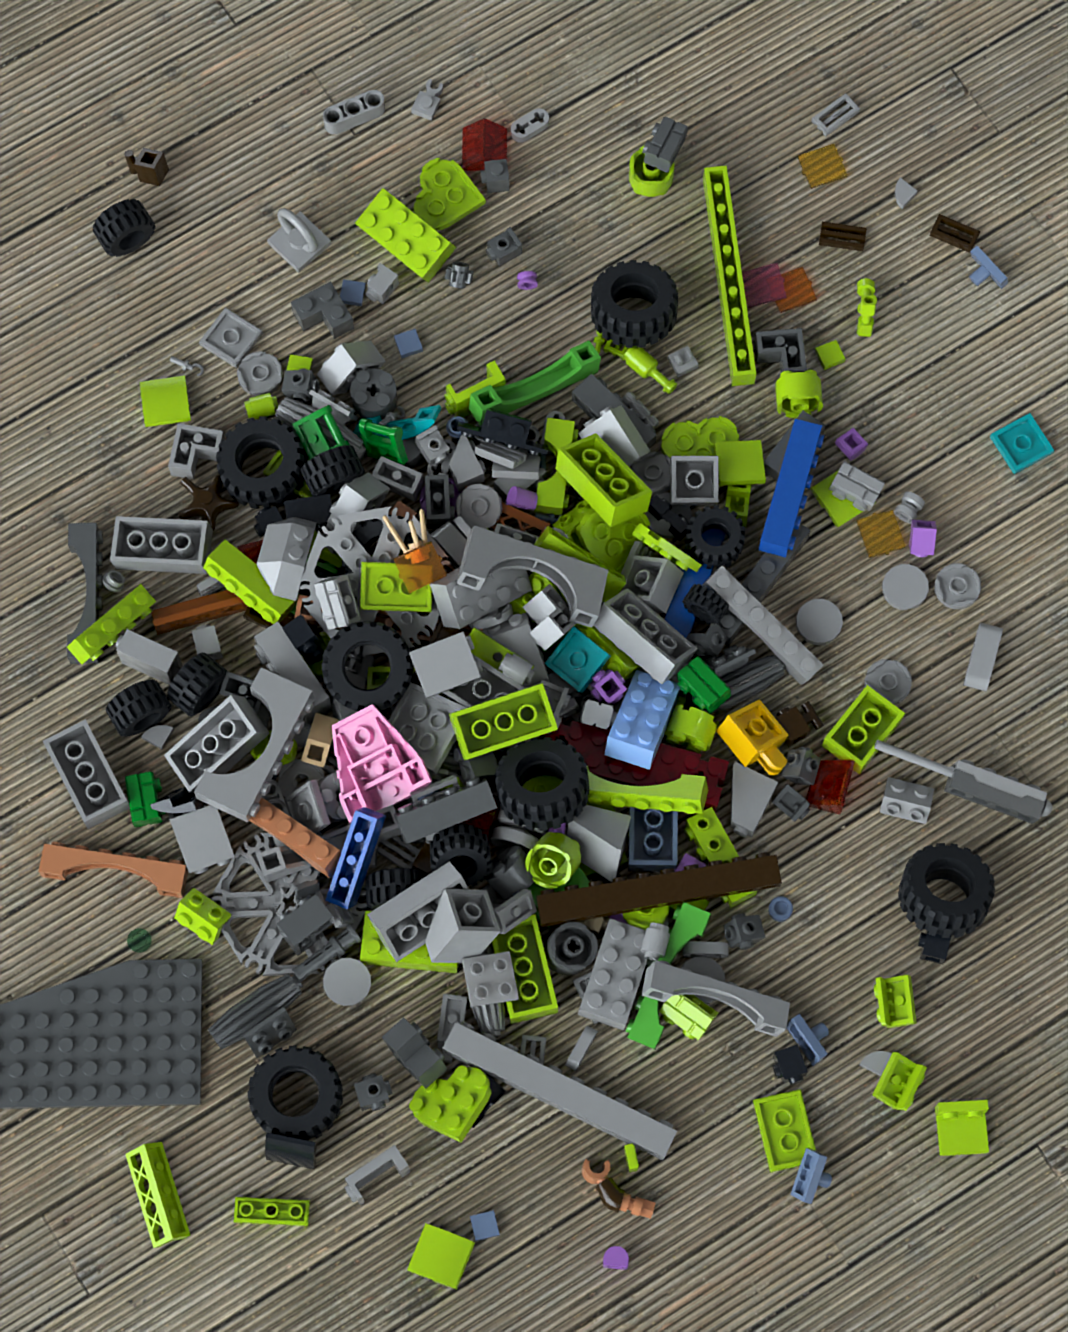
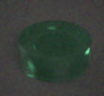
M134 929L128 935L127 944L132 951L143 953L151 947L152 937L144 929Z

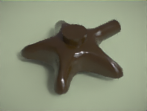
M217 475L213 482L205 488L196 486L187 477H184L180 482L193 496L191 504L179 513L180 519L203 516L214 531L218 514L224 510L235 509L239 506L237 501L226 500L221 497L220 493L223 482L220 475Z

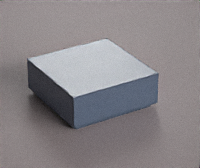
M343 279L340 293L343 303L362 307L366 283Z
M416 329L394 335L401 359L423 352Z
M494 1210L470 1216L475 1241L500 1236Z

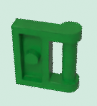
M330 405L292 424L309 459L329 449L350 445L348 440L345 441L331 413L333 410ZM321 417L324 418L337 444L332 448L317 420Z
M367 418L360 420L359 430L368 457L380 459L382 456L401 465L408 461L402 441L403 430L401 427L373 423L372 420ZM372 432L389 436V438L374 435Z

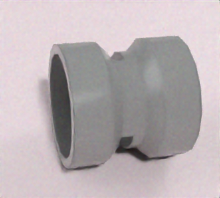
M907 491L902 497V503L895 508L894 514L900 520L911 524L912 520H916L917 512L924 507L925 501L917 494Z

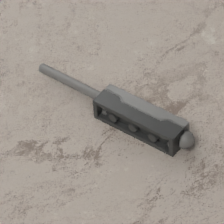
M877 740L874 749L948 776L944 792L1031 824L1038 821L1040 816L1046 817L1052 812V804L1046 799L1047 793L1041 791L1039 786L1019 783V780L1012 776H1000L996 774L995 770L976 767L969 760H958L948 767L880 740Z

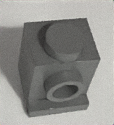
M509 227L505 232L487 241L486 253L491 261L495 260L498 266H501L522 254V243L512 228Z

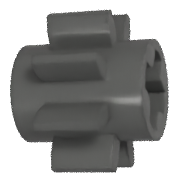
M455 261L452 263V266L446 268L445 279L450 280L449 285L451 287L463 289L466 288V283L471 284L474 271L469 270V264Z

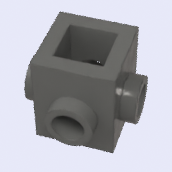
M308 369L285 370L281 390L285 397L301 403L312 402L313 396L309 394L310 390L317 393L320 388L319 380L316 379L313 372Z
M807 747L789 749L786 757L787 764L783 768L781 776L796 785H814L821 758L813 754V750Z
M745 913L737 914L731 917V921L723 925L725 938L728 940L730 948L739 947L740 950H746L754 947V944L766 938L760 915L745 916Z
M370 1074L362 1078L363 1081L354 1083L362 1111L370 1108L372 1111H377L385 1108L386 1103L390 1102L388 1095L393 1093L389 1080L383 1081L382 1075ZM373 1090L378 1091L376 1094H370Z

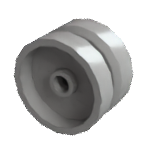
M500 808L496 819L500 826L493 828L490 842L498 848L504 845L508 847L519 845L528 854L547 831H540V828H535L534 830L526 829V825L521 827L515 824L513 819H508L504 814V810Z

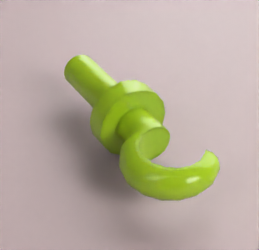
M596 330L597 337H594L593 342L596 343L595 349L600 354L601 345L605 343V339L602 333L600 334Z

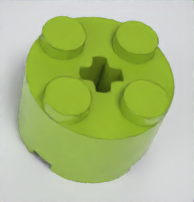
M642 146L630 158L629 182L633 191L636 194L647 197L665 195L673 183L675 164L673 162L667 173L657 169V167L645 164V154L642 153L644 146Z
M807 370L795 373L784 371L780 374V378L775 383L777 412L779 414L782 411L788 418H797L802 410L810 415L815 410H817V413L822 410L821 379L817 376L816 371Z
M676 705L665 731V741L673 745L681 744L687 747L686 750L699 754L701 751H708L714 739L719 721L713 722L715 717L700 709L690 707L688 711L682 709L684 705Z
M547 832L528 852L525 860L527 872L530 871L533 876L532 880L539 886L548 889L558 888V886L567 883L579 868L581 862L580 845L576 840L564 834Z

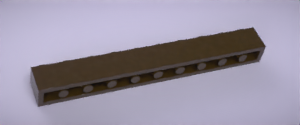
M770 852L756 854V858L746 859V856L732 858L730 863L723 864L722 860L709 862L706 867L699 868L698 864L688 865L684 867L683 871L675 872L674 868L661 870L659 875L654 876L647 872L637 874L636 879L627 880V877H617L612 879V883L603 884V881H594L588 883L589 887L579 888V885H570L564 887L565 891L555 892V889L540 891L541 895H536L541 927H547L567 922L682 904L683 902L687 903L780 887L782 881L777 855L770 856Z

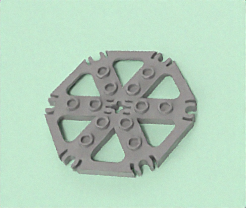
M390 506L337 515L341 519L342 525L339 524L338 520L332 518L331 520L335 524L333 531L327 530L325 526L322 527V531L328 535L326 538L318 531L300 582L309 581L310 584L301 585L300 589L310 590V596L302 598V601L310 602L312 600L313 604L303 606L330 638L334 637L339 630L335 628L328 630L326 622L322 618L321 605L315 595L316 589L314 586L315 583L327 579L318 578L315 575V567L322 549L326 546L332 547L353 572L347 575L354 597H357L356 604L361 620L358 622H374L378 610H360L361 562L396 563L401 547L384 522L383 516L386 515L404 542L406 535L411 532L407 523L410 518L409 512H406L403 519H399L396 515L398 508L395 507L392 511V516H389V510L392 507ZM413 515L412 521L416 533L422 539L420 522ZM371 519H380L383 522V529L372 557L351 533L350 528L353 523ZM427 532L431 557L427 561L416 562L415 564H433V582L446 575L442 572V567L449 565L450 561H439V559L448 556ZM435 601L432 611L427 616H420L417 611H386L400 628L401 636L409 648L415 647L410 641L412 637L416 644L419 645L421 643L417 638L419 632L422 631L428 637L430 636L429 630L424 628L426 625L434 632L440 616ZM361 645L364 647L361 656L384 652L375 645ZM361 646L356 647L355 655L360 653Z
M260 833L265 842H262L260 837L255 835L256 846L250 847L246 841L243 842L247 853L240 846L234 854L235 857L230 861L212 893L214 896L212 901L215 903L220 902L222 904L221 907L231 913L230 919L223 925L221 932L241 964L249 957L245 962V967L248 969L253 962L258 963L257 974H261L264 966H266L262 974L263 976H281L288 973L289 975H295L292 969L298 965H277L274 962V956L284 940L279 932L277 923L279 922V917L285 911L286 904L283 901L293 897L295 887L305 881L318 879L321 872L314 867H309L292 873L289 878L284 876L266 883L256 854L272 849L276 844L271 834ZM243 864H250L267 891L231 892L230 884L239 868ZM320 889L324 900H326L329 889ZM361 890L359 898L366 897V891ZM295 895L293 900L296 904L295 907L290 906L285 912L289 910L292 912L299 907ZM357 902L355 906L349 908L354 919V924L351 926L355 932L365 917V911L361 912L357 911V909L365 910L367 909V904ZM267 917L251 947H243L230 927L231 921L235 918ZM323 932L316 936L317 942L305 950L308 958L329 943ZM324 966L319 968L322 972L325 971ZM316 970L312 974H319V972Z

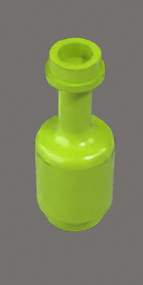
M632 346V348L626 351L623 359L639 376L644 379L651 376L664 387L663 392L671 394L676 389L678 384L675 380H669L657 370L658 361L647 351L637 346Z

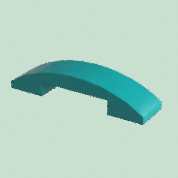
M440 405L420 408L416 417L390 421L385 426L401 427L403 430L402 440L421 434L431 427L442 408ZM380 416L367 418L377 424L382 421ZM358 422L353 433H355L358 437L362 438ZM372 432L374 435L389 438V436Z

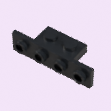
M487 408L482 427L460 421L457 425V430L461 431L460 434L466 437L473 438L476 435L483 437V440L488 443L496 444L497 441L506 443L505 446L510 449L519 450V447L528 449V453L536 456H541V454L547 455L548 452L547 445L527 440L532 420Z

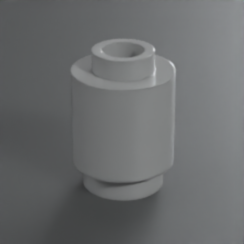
M509 653L506 654L498 670L503 672V675L521 686L523 682L528 684L535 673L532 670L533 664L516 654L511 655Z
M650 923V927L646 929L641 952L645 953V958L658 961L659 957H665L670 938L668 933L669 927L659 923Z

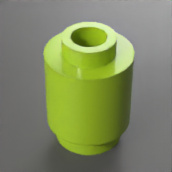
M270 392L251 397L248 401L244 402L248 418L253 417L255 420H258L260 416H273L276 414L275 410L278 409L276 396L271 397Z

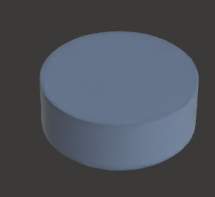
M783 896L774 898L769 904V915L778 922L788 920L793 912L791 901Z

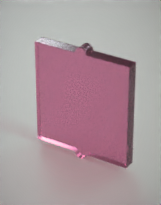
M778 263L742 272L748 308L787 298L783 285L785 280L781 277Z

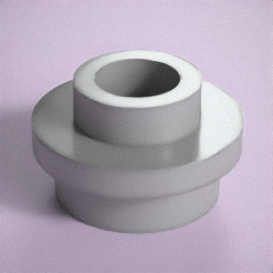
M110 570L102 576V582L107 590L120 592L124 588L125 578L120 572Z

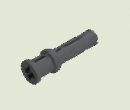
M350 924L336 937L332 936L328 940L329 943L292 969L301 982L337 955H344L345 950L356 942L360 943L362 941Z

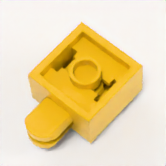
M760 699L729 714L716 730L744 767L758 761L769 775H778L787 764V759L778 748L789 735Z

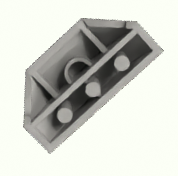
M292 517L267 525L257 567L274 596L297 600L301 585L300 580L307 563L317 522Z

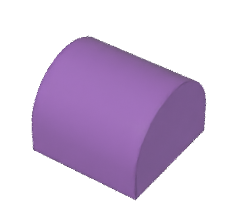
M854 428L835 441L836 446L850 461L857 458L868 446V443Z
M513 486L507 494L505 503L524 510L536 509L538 496L536 492Z
M610 1247L604 1254L603 1267L626 1270L629 1261L628 1253L622 1247Z

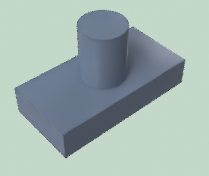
M978 246L970 251L972 258L980 265L969 276L970 280L977 287L989 276L1001 289L1008 284V278Z
M800 1014L793 1017L788 1022L786 1028L812 1066H815L827 1055L819 1041L829 1035L828 1028L821 1022L810 1029Z
M806 1148L790 1195L805 1203L812 1204L817 1187L828 1188L830 1186L832 1177L829 1173L823 1172L827 1156L813 1149Z

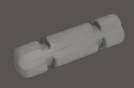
M632 392L626 393L622 397L624 404L627 407L633 408L639 414V419L642 422L650 424L655 429L659 424V420L654 415L651 416V412L640 400L636 399L637 397Z

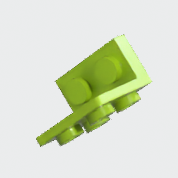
M988 1100L939 1102L935 1106L940 1156L987 1154L989 1152L985 1113L989 1110Z

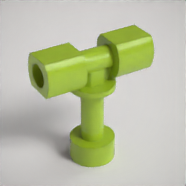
M868 278L857 282V294L861 296V303L857 307L858 312L861 314L858 318L857 335L861 337L872 336L874 318L872 316L875 315L877 298L874 295L875 282Z

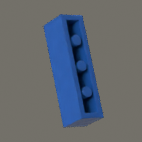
M366 807L355 810L325 901L345 909H349L357 904L386 815Z

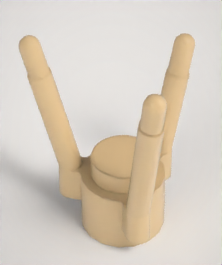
M423 509L419 510L422 540H418L413 521L410 520L408 522L413 538V543L408 544L409 549H407L386 515L383 516L384 522L401 547L405 559L410 558L411 563L430 558Z

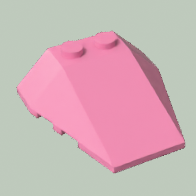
M374 704L332 725L334 753L337 756L338 763L337 779H339L341 791L339 799L349 823L352 822L355 810L366 807L377 811L391 805L395 806L410 798L411 792L422 789L432 782L423 759Z

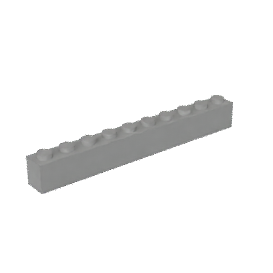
M455 1022L442 1048L443 1053L471 1067L479 1068L485 1074L619 1140L633 1144L636 1148L660 1160L665 1158L677 1133L676 1130L672 1129L673 1124L663 1119H660L658 1122L650 1118L651 1114L640 1108L636 1111L628 1107L629 1103L623 1099L616 1097L613 1100L606 1096V1091L595 1086L591 1089L585 1086V1081L578 1077L571 1076L569 1078L564 1076L561 1069L553 1065L546 1067L540 1064L541 1060L530 1054L524 1056L518 1053L519 1049L511 1044L505 1043L503 1046L495 1042L497 1038L485 1032L481 1035L473 1031L474 1027L466 1022H461V1024Z

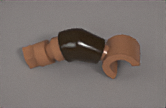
M587 1158L585 1159L582 1166L583 1178L591 1184H598L596 1188L604 1206L617 1213L619 1210L623 1212L630 1210L633 1215H640L651 1219L656 1203L637 1196L633 1199L630 1194L624 1193L625 1190L620 1189L613 1178H608L607 1176L610 1171L609 1160L603 1163V1172L594 1173L589 1167L590 1161Z

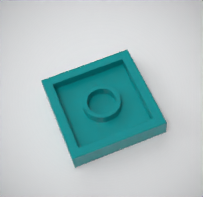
M1031 413L990 435L991 440L1013 474L1054 453L1053 447Z
M573 626L545 664L577 691L583 693L593 680L592 677L602 669L611 655Z

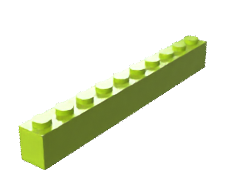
M727 166L704 168L703 185L732 386L755 384L756 367Z

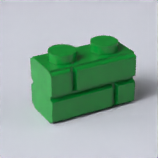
M699 656L694 658L677 674L679 681L677 685L685 694L689 692L694 697L693 702L700 710L705 709L709 714L731 696L730 688Z
M151 771L126 776L125 782L134 827L163 822L162 815L166 813L153 810L150 804L159 799L158 792H162L160 778H155L154 773Z

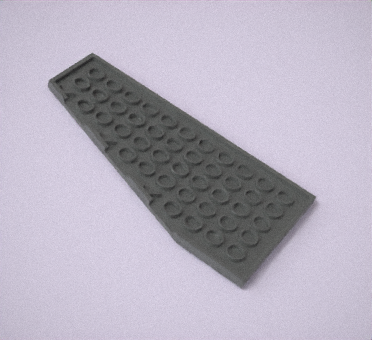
M128 960L1 1004L0 1109L201 1105L203 960Z

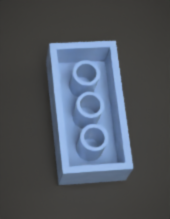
M636 670L608 735L604 755L650 770L678 701L680 688L677 682L667 680L661 685L649 673Z

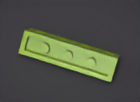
M163 1143L143 1144L126 1153L125 1155L153 1248H158L171 1241L191 1236ZM139 1154L142 1159L141 1168L138 1166L135 1158ZM145 1178L149 1182L148 1191H146L144 1187ZM152 1202H154L156 1206L155 1215L151 1211ZM159 1225L162 1227L165 1235L162 1239H160L158 1234Z

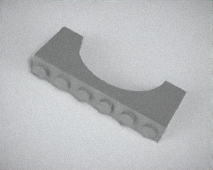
M473 526L467 537L456 584L479 591L485 579L499 570L519 568L533 571L550 580L562 592L569 606V621L592 628L599 617L608 569L596 564L580 561L575 557L556 553L550 549L535 546L530 542H523L508 535L490 531L484 527Z
M260 668L250 690L252 696L259 699L267 707L272 717V732L267 747L254 763L241 771L231 774H214L205 771L194 791L196 799L245 822H249L251 817L257 815L260 809L259 801L262 796L268 794L273 775H278L283 764L281 760L284 754L288 755L293 747L294 742L292 739L294 735L301 732L304 726L303 718L306 713L312 711L315 705L312 690L264 668Z

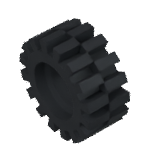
M694 584L682 601L684 607L688 609L689 613H693L695 618H700V621H706L709 625L712 623L718 624L727 612L728 604L725 603L724 599L720 598L719 594L713 593L712 589L708 590L706 586L702 587L701 584Z

